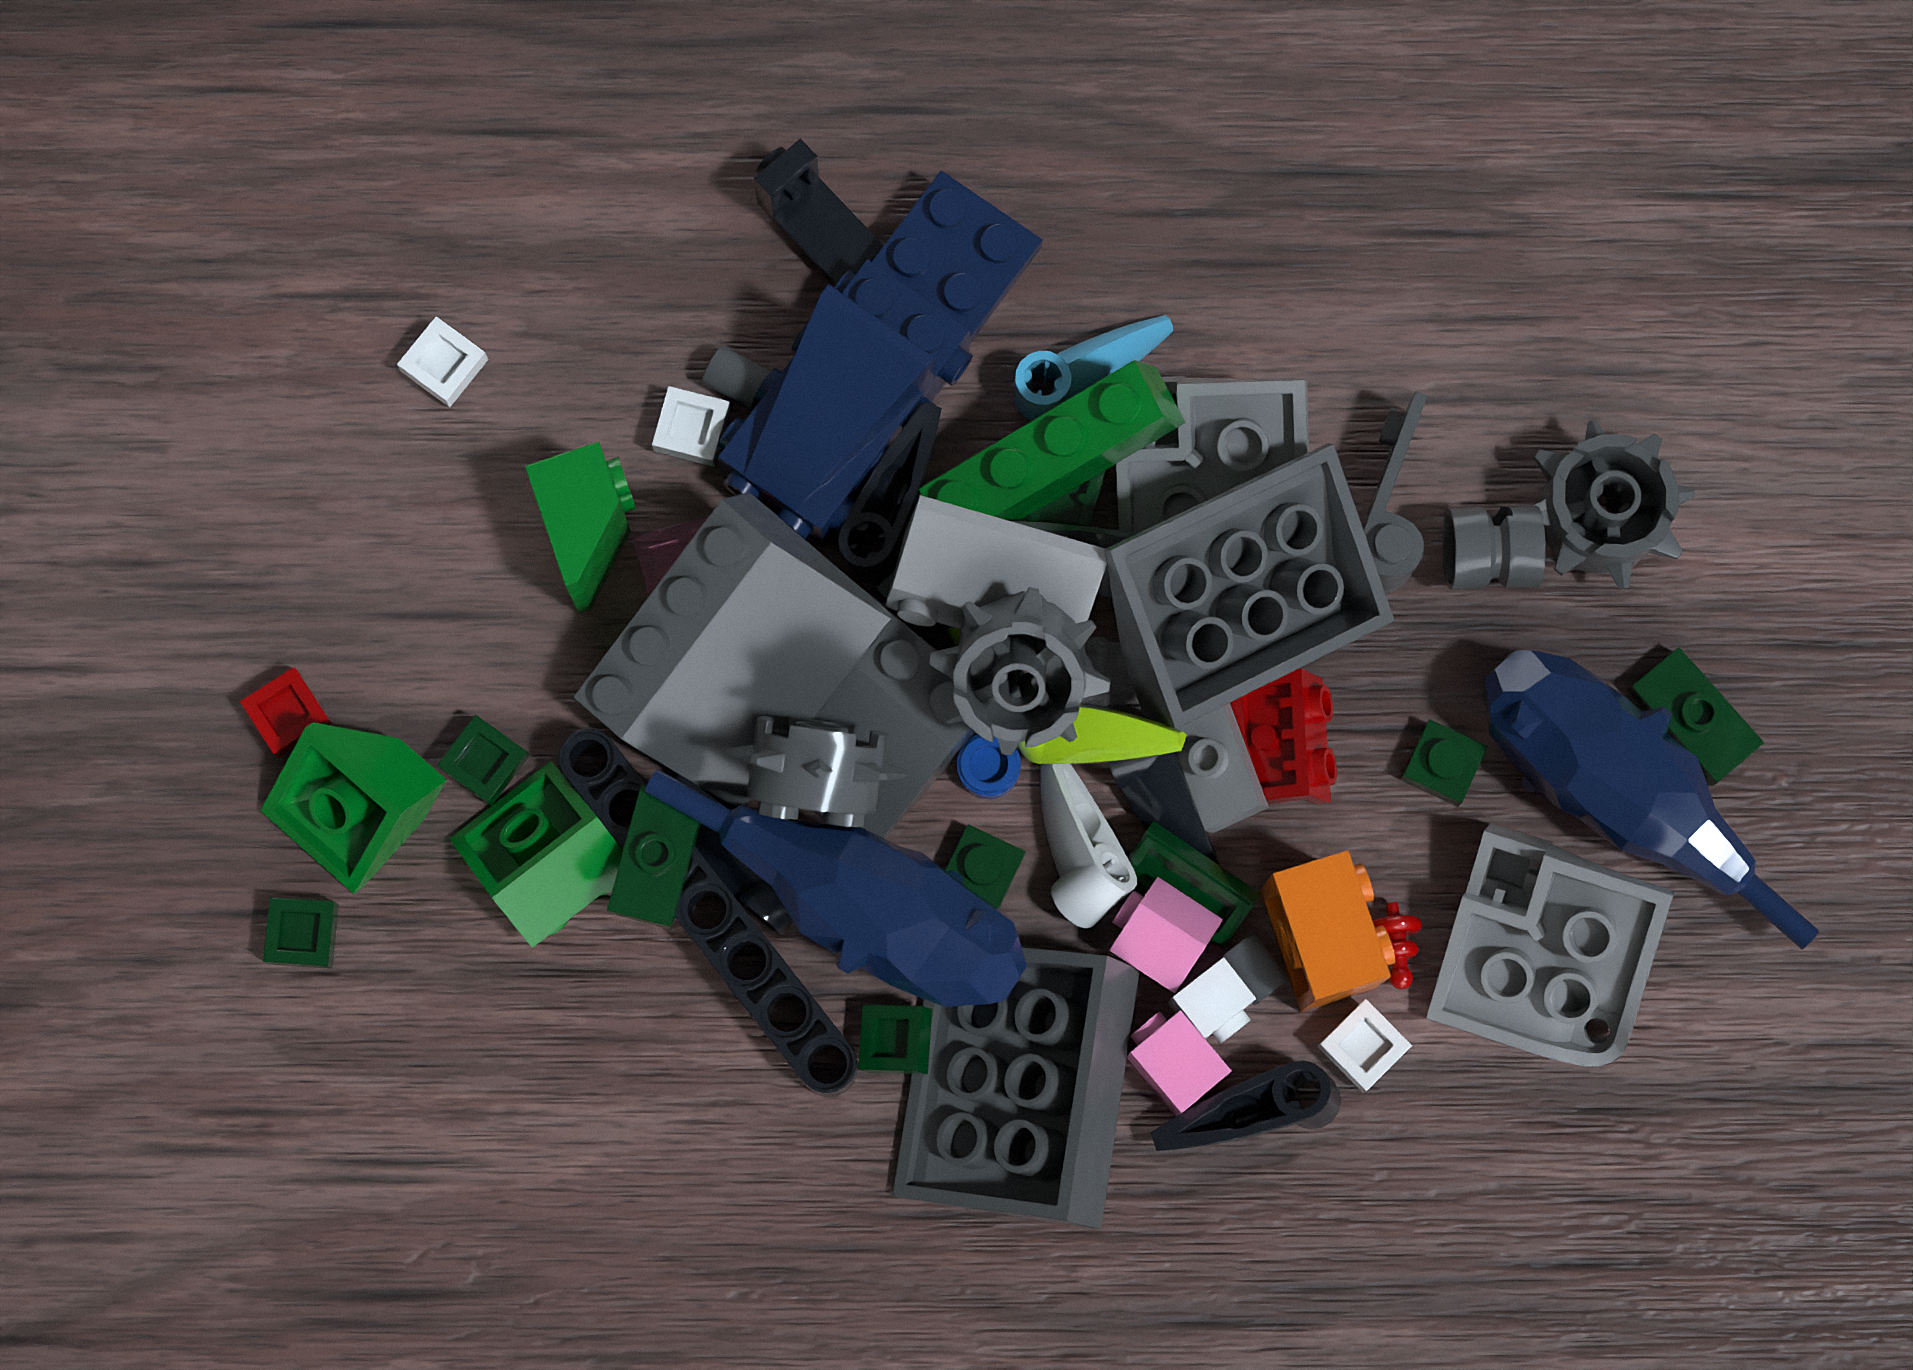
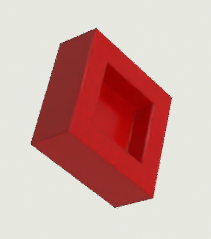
M292 667L240 701L272 753L278 758L295 747L305 727L311 723L332 724V721L301 673L295 667Z

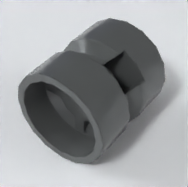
M1533 505L1501 506L1495 516H1490L1483 507L1447 508L1442 530L1443 568L1447 587L1450 590L1485 589L1491 579H1498L1503 588L1539 587L1544 577L1546 546L1544 523L1540 508Z

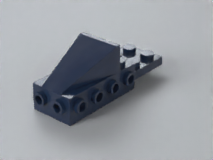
M941 170L873 261L867 259L856 274L851 270L847 271L834 288L829 284L818 299L810 321L803 327L793 343L792 351L795 352V356L782 372L775 368L766 376L755 394V400L759 403L745 422L740 418H736L726 429L717 445V449L721 451L718 460L722 477L725 478L723 481L724 486L734 495L750 492L803 539H806L808 536L824 547L835 532L840 534V530L866 482L910 418L925 401L936 405L932 401L946 383L953 386L963 375L973 357L969 353L970 343L1042 248L1043 239Z

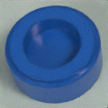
M976 735L969 739L959 752L957 759L959 781L964 789L975 797L981 799L1002 797L1013 789L1020 775L1021 760L1018 750L1015 749L1012 755L1001 754L996 737L991 742L983 739L980 735Z

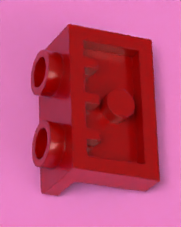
M1300 668L1232 701L1233 713L1267 803L1274 804L1308 800L1316 804L1330 803V786L1334 785L1337 780V764L1332 749L1328 747L1326 723L1330 722L1333 717V701L1328 686L1324 684L1323 679Z

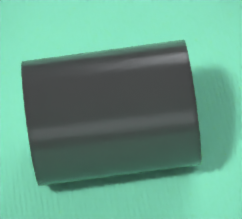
M722 345L711 359L704 373L702 383L753 411L759 403L755 400V394L771 371Z
M1255 932L1219 959L1221 960L1223 957L1255 996L1256 1000L1252 1003L1254 1006L1290 980L1289 976Z

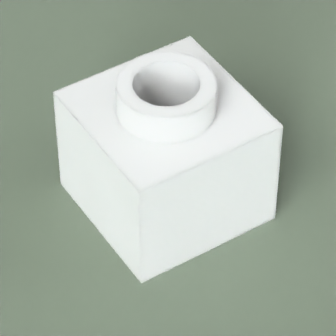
M1223 957L1174 995L1168 1004L1175 1013L1181 1010L1205 1040L1213 1034L1221 1044L1251 1021L1244 1009L1253 1003L1256 998Z

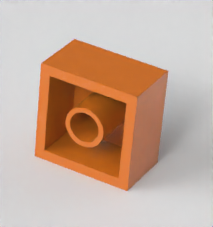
M1349 850L1273 873L1259 890L1287 975L1290 978L1289 981L1300 1013L1371 991L1391 977L1388 965L1395 963L1392 943L1384 926L1374 927L1366 904L1374 900L1371 881L1362 863L1353 865Z

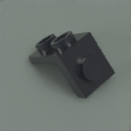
M801 138L787 150L784 147L773 150L759 164L756 170L758 175L754 177L757 204L834 286L847 271L851 270L856 274L867 259L873 261L882 249L883 244L819 178L817 155Z

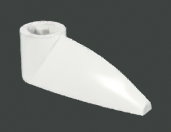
M1040 764L1044 825L1051 853L1060 876L1051 887V895L1059 911L1070 922L1082 928H1091L1137 886V877L1114 832L1072 765Z

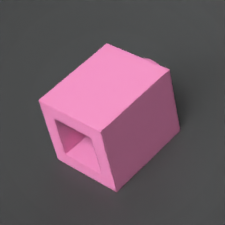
M1157 877L1144 897L1133 890L1112 923L1121 928L1122 931L1109 951L1171 992L1176 993L1223 919Z
M1181 1010L1169 1020L1159 1011L1130 1036L1138 1046L1127 1056L1128 1060L1175 1116L1182 1114L1232 1071Z

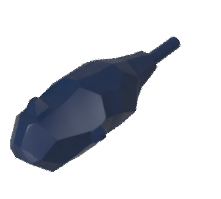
M1516 650L1509 653L1484 679V698L1489 734L1523 774L1521 785L1528 792L1539 791L1547 801L1584 822L1621 851L1667 866L1722 895L1738 893L1801 950L1817 936L1819 930L1755 874L1756 860L1715 808L1698 757L1667 734L1672 714L1664 706L1641 712L1632 702L1603 679L1572 659L1534 650Z
M658 769L654 772L645 788V792L719 833V843L772 886L800 933L836 954L837 968L846 973L861 968L893 987L943 1007L992 1004L1007 1000L1027 967L1014 922L1009 915L965 886L962 875L953 870H944L922 852L900 847L863 827H845L827 823H810L796 819L774 818L758 814L759 810L743 805L731 811Z

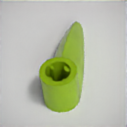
M1080 704L1079 713L1073 722L1077 738L1074 741L1069 742L1059 736L1035 747H1025V741L1020 742L1017 747L1023 756L1033 763H1093L1142 758L1182 751L1187 734L1157 721L1130 713Z

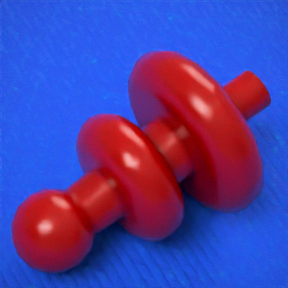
M1398 902L1386 903L1387 917L1375 919L1373 924L1375 928L1384 926L1389 935L1395 954V963L1391 964L1392 970L1389 980L1394 988L1404 990L1410 987L1413 982V974L1408 968L1407 959L1415 957L1419 951L1418 945L1414 941L1406 940V936L1418 933L1422 928V923L1416 916L1400 915Z

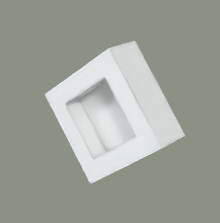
M435 317L398 362L397 366L403 374L445 405L451 407L489 359L483 350L441 319Z
M668 386L652 442L653 451L714 467L719 452L717 445L724 434L731 409L730 402Z
M1365 999L1317 1047L1364 1093L1412 1045Z

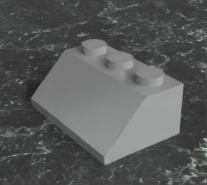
M920 495L903 537L885 608L898 611L897 615L902 620L915 625L933 626L935 622L959 628L961 633L966 623L961 606L966 602L970 601L981 608L1003 597H1012L1019 592H1026L1028 587L1039 589L1040 594L1047 602L1056 604L1075 623L1088 621L1107 565L1105 548Z

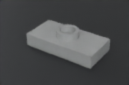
M1230 703L1177 728L1187 734L1182 751H1177L1176 754L1205 831L1215 833L1269 808Z

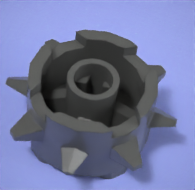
M1591 420L1587 423L1585 441L1580 442L1568 455L1542 449L1537 452L1534 460L1547 479V482L1539 497V503L1533 506L1540 508L1544 523L1545 540L1547 545L1554 551L1556 558L1554 571L1561 576L1572 569H1579L1586 573L1611 574L1618 588L1626 589L1629 588L1632 567L1639 563L1648 553L1675 560L1679 558L1683 549L1669 527L1678 513V505L1694 498L1695 494L1693 488L1678 485L1670 464L1663 457L1661 460L1658 459L1662 438L1652 434L1637 444L1635 443L1637 439L1630 435L1605 434L1598 421ZM1600 496H1605L1606 505L1615 503L1618 511L1615 514L1605 511L1599 505L1597 499Z
M1028 587L1026 592H1019L1012 597H1003L981 608L970 601L961 606L966 623L960 633L957 646L932 652L929 660V665L954 680V704L944 716L946 721L951 724L964 720L965 724L983 739L993 742L994 737H996L1001 754L1012 755L1018 744L1024 741L1025 747H1035L1059 736L1069 742L1074 741L1077 738L1073 722L1079 713L1082 698L1106 693L1110 689L1111 680L1086 665L1085 642L1096 629L1094 622L1088 620L1075 623L1056 604L1047 602L1040 594L1039 589Z
M759 716L756 720L754 744L728 748L727 755L751 764L747 796L759 800L758 814L781 819H798L800 808L823 811L825 816L824 822L845 827H864L865 815L878 812L882 781L907 778L908 776L907 770L884 761L888 733L880 730H870L869 741L856 739L857 734L853 733L854 725L823 720L789 717L788 730L773 729V717Z

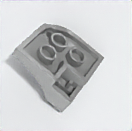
M1185 376L1162 377L1186 423L1116 464L1119 530L1140 533L1308 453L1307 377L1245 379L1186 378Z
M1490 823L1484 830L1467 890L1460 902L1426 1018L1565 1063L1593 1067L1614 1062L1623 1054L1631 1037L1675 891L1581 858L1552 845L1553 842ZM1595 1018L1604 1020L1609 1025L1610 1034L1604 1038L1592 1036L1587 1030V1022Z

